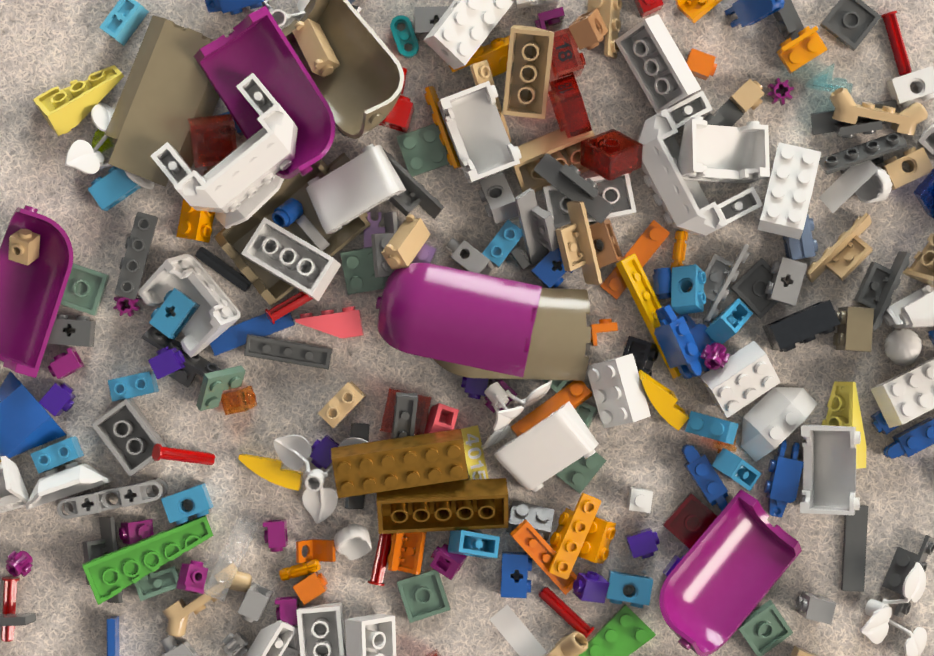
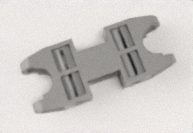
M153 479L73 496L60 501L57 506V512L62 518L70 519L155 501L167 494L168 484L163 479ZM153 485L158 487V495L153 492ZM111 493L116 494L118 497L116 504H112L109 501ZM69 503L73 506V511L70 510ZM63 504H64V509H65V511H66L69 515H66V514L63 513V511H62V505H63Z

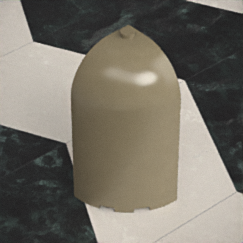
M310 0L304 9L306 14L300 21L304 22L310 19L320 24L340 66L326 77L313 73L292 32L296 28L295 24L299 21L295 19L289 26L282 29V32L331 108L335 126L349 138H360L377 127L396 105L404 85L402 66L348 0Z
M542 288L523 377L434 360L445 370L468 378L585 381L589 356H585L586 343L591 342V326H587L586 314H590L587 290Z

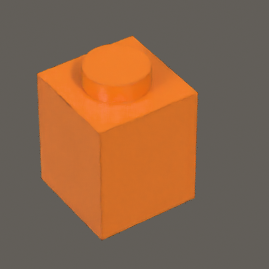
M693 48L689 51L686 63L693 76L707 80L709 75H714L717 64L714 63L715 56Z
M313 572L295 583L293 589L305 605L327 590L326 585L328 581L322 573Z

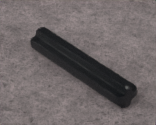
M201 247L198 249L195 255L196 258L243 292L250 288L252 283L246 277L206 248Z

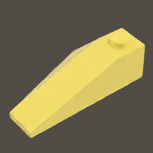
M113 65L90 74L88 80L77 81L76 79L70 81L71 86L60 90L58 86L34 98L33 101L53 131L60 136L76 127L92 111L93 107L115 87L124 75Z
M834 381L827 404L829 408L826 419H823L821 425L856 427V431L861 432V442L857 444L856 469L866 468L867 446L856 382Z

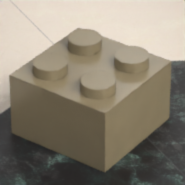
M849 306L838 308L836 315L840 324L837 325V333L833 335V345L836 346V350L871 352L874 308Z

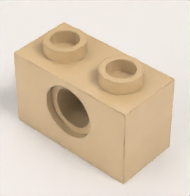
M914 146L903 152L905 156L899 159L894 156L884 161L885 166L881 168L890 176L892 190L934 171L923 147L916 150ZM903 162L908 163L910 166L908 173L902 170Z

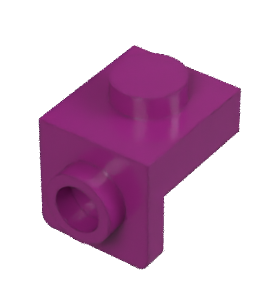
M152 519L121 522V527L119 528V537L123 544H133L154 535Z

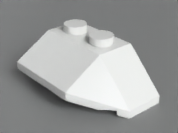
M275 174V178L266 185L263 183L257 188L258 192L253 197H246L241 201V206L234 212L229 211L228 213L215 212V218L226 229L247 221L280 189L284 178Z
M773 387L742 417L741 447L757 462L779 446L801 425L815 408L817 402L804 388Z
M78 462L65 465L66 470L58 472L56 468L44 472L45 477L39 478L26 504V509L28 510L112 482L113 479L111 476L87 464L78 465Z
M280 620L261 629L245 656H298L300 654L298 628Z

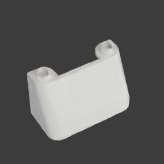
M489 81L440 99L438 102L440 113L468 183L520 164L519 159L522 158L518 146L514 147L509 141L495 104V98L498 97L495 86L490 85Z
M690 117V120L685 122L677 167L683 179L723 183H751L770 177L768 125H760L759 121H749L746 123V126L742 127L707 125V121L703 120V117Z
M370 144L362 149V154L321 179L318 176L307 182L309 186L306 190L326 234L339 231L343 228L342 225L349 224L350 221L378 204L406 191L381 145L374 146Z
M189 254L166 259L138 291L143 302L148 306H162L165 302L163 300L165 295L170 290L173 291L174 288L181 290L200 305L182 329L185 335L181 340L182 349L190 357L199 354L240 318V312L198 260ZM171 309L172 316H175L174 309Z
M926 285L890 305L885 310V315H883L885 323L893 328L933 327L934 291L931 292L930 285Z
M568 401L547 418L517 438L502 445L494 453V456L527 492L532 491L535 493L544 486L542 484L544 481L584 456L587 459L596 452L594 448L599 443L570 401Z
M802 425L801 437H803V440H806V442L802 443V447H804L802 495L805 496H803L802 502H800V513L855 515V510H860V497H856L857 444L861 442V432L856 431V427Z

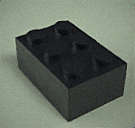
M825 300L763 326L772 350L787 352L796 348L795 343L805 344L815 340V335L818 333L819 335H826L835 331V326L839 325L840 321L831 301Z

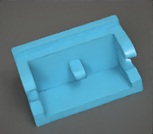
M119 0L99 28L124 46L149 11L135 0Z

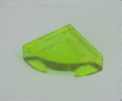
M98 129L94 133L92 149L102 139L105 131ZM109 137L97 151L102 153L113 147Z

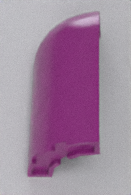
M264 6L249 14L233 27L234 31L228 34L229 37L226 38L225 35H222L199 49L194 57L247 140L263 128L257 120L260 115L236 87L252 73L255 74L298 127L295 158L286 170H279L276 173L281 178L291 179L299 173L301 176H304L313 170L311 165L323 158L329 151L335 137V120L327 101L268 8Z
M25 205L24 209L18 207L15 210L0 247V361L4 362L3 367L16 373L36 378L72 270L73 248L68 235L58 223L44 215L38 214V209ZM20 229H29L33 233L40 235L39 258L28 266L8 259L9 237Z
M411 263L409 267L396 269L388 277L382 297L378 296L376 302V309H379L377 328L383 340L399 351L523 377L542 286L435 264Z
M742 489L671 571L661 588L659 603L665 622L679 638L678 643L686 650H693L699 656H708L714 653L730 639L802 551L796 539L786 533L779 525L776 524L773 527L767 521L769 515L763 510L759 501Z

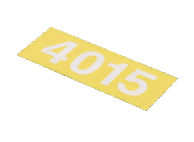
M478 425L462 428L461 432L469 479H489L484 453L481 448L482 443Z

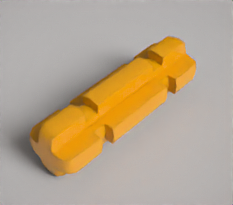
M678 230L675 232L676 242H674L672 254L674 263L671 262V271L673 267L684 266L682 261H685L687 246L685 241L688 239V232Z
M314 559L310 562L283 568L279 571L281 580L285 581L310 572H317L321 569L318 559Z

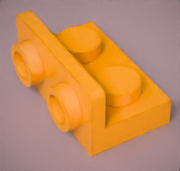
M807 26L798 32V38L792 40L790 37L780 44L781 48L776 53L790 74L828 50L816 32L818 30L817 26L812 29Z

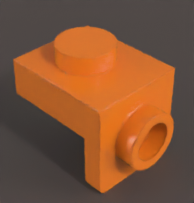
M611 318L600 319L599 324H591L592 346H597V333L618 331L617 322L612 323Z

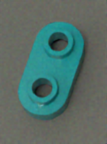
M398 15L391 21V32L400 55L405 58H412L418 53L419 44L410 19L404 15ZM399 24L405 25L403 31L397 29ZM406 44L412 45L410 51L404 49Z

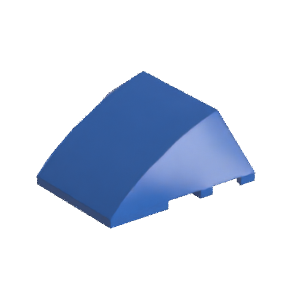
M11 371L0 386V460L2 456L10 459L67 435Z

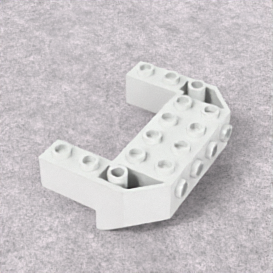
M254 73L250 74L236 87L260 115L257 120L263 128L203 177L197 171H192L168 142L151 155L152 159L173 183L174 188L197 211L234 212L241 206V201L246 197H253L258 192L257 188L263 183L265 185L270 183L275 178V174L279 170H286L295 158L298 127Z
M703 90L645 120L634 149L635 156L633 157L637 168H642L645 173L643 179L647 187H652L655 192L653 198L658 207L662 206L665 212L663 217L667 225H672L675 229L700 237L706 236L763 206L754 187H750L718 205L716 202L709 204L698 181L683 179L677 167L680 147L674 135L678 133L677 129L685 126V122L689 121L690 117H702L713 110Z

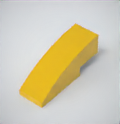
M639 370L638 373L642 386L652 405L671 426L679 431L689 417L685 409L676 404L678 401L676 395L672 390L642 370Z
M239 454L238 459L258 476L284 488L297 491L301 489L303 472L283 469V462L278 459Z

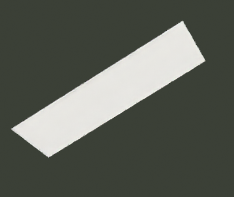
M871 160L851 166L819 196L820 200L834 213L879 169Z
M508 604L489 619L519 656H543L547 653Z

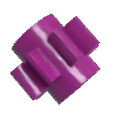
M777 78L775 80L776 85H768L771 92L766 96H771L773 99L772 104L780 101L782 106L785 104V98L787 100L793 98L789 93L794 87H789L788 79L785 82H780V79ZM776 90H784L785 93L781 95L780 93H776Z
M116 296L114 300L117 301V304L113 309H118L120 316L128 313V316L131 317L134 315L133 310L138 311L140 309L137 302L141 298L133 300ZM126 299L129 300V301H128V304L130 305L129 307H126V306H125V305H126V302H124V301H125Z
M712 343L711 345L707 344L706 348L703 349L701 358L705 359L704 364L708 368L716 370L720 367L724 368L730 354L725 353L726 347L724 345Z
M14 550L7 556L8 559L5 561L7 563V571L14 577L20 574L25 577L31 571V567H33L31 564L33 559L26 551H19L17 553Z

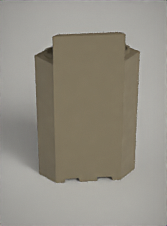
M152 16L105 133L106 136L113 138L112 143L115 144L108 164L166 187L169 178L152 159L151 155L168 142L187 165L192 168L220 98L194 57L199 49L213 42V39L190 28L179 26L168 19Z
M344 152L328 166L320 159L311 165L313 170L306 175L301 176L299 173L291 179H284L280 189L247 221L233 225L229 229L224 228L214 236L219 246L234 261L239 270L254 285L258 293L271 307L295 287L249 261L241 254L264 217L273 222L272 214L277 207L289 198L298 200L303 206V214L330 244L323 252L331 257L371 225L366 219L368 214L365 212L350 221L349 224L342 225L343 228L339 231L326 234L306 190L309 186L307 182L319 176L321 179L349 162L350 159ZM296 221L288 227H283V229L318 248Z

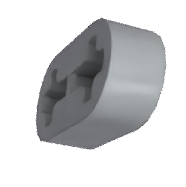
M304 214L296 220L297 224L321 251L330 245Z

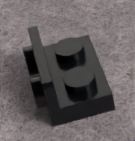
M629 336L622 356L633 353L638 372L642 370L649 376H652L651 368L659 356L656 344Z

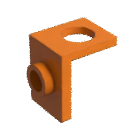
M309 539L296 541V562L304 563L314 559L323 562H335L334 540ZM304 545H306L308 549L306 557L302 556V548Z

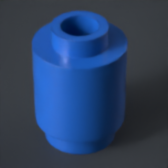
M289 198L274 210L272 220L282 228L288 227L303 215V206L298 200Z
M671 268L654 269L652 279L655 295L659 296V299L671 298Z

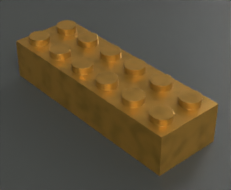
M461 429L331 448V459L338 498L468 479Z
M507 479L457 480L378 492L379 534L508 528Z

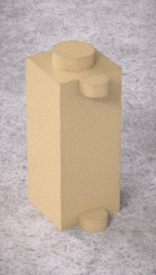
M310 19L304 22H297L295 24L296 28L292 32L311 71L322 77L332 74L340 66V63L320 24Z
M408 214L406 220L403 221L381 253L391 269L409 267L431 234L421 218H415L414 215Z

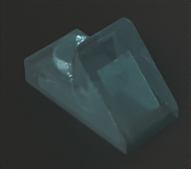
M833 63L805 84V88L831 93L838 88H846L851 93L853 84L847 83V80L843 78H834L832 80L835 65Z

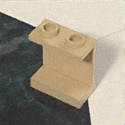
M352 381L350 383L347 382L318 414L332 428H335L367 395Z

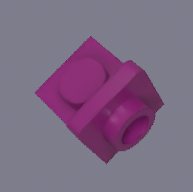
M563 7L538 13L537 20L534 21L535 27L547 30L546 23L549 26L561 23V19H564L565 16Z

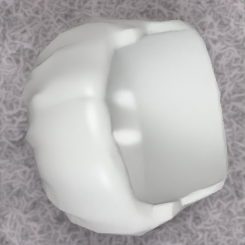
M876 166L879 170L855 192L861 202L874 203L884 201L889 196L892 190V182L890 176L881 167Z
M895 329L885 339L884 352L897 365H911L920 355L922 349L921 339L918 334L910 329Z
M349 524L343 527L334 537L335 549L349 560L358 559L369 553L372 549L367 528L359 524Z

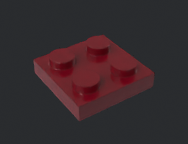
M689 493L662 525L691 549L718 516L692 493Z

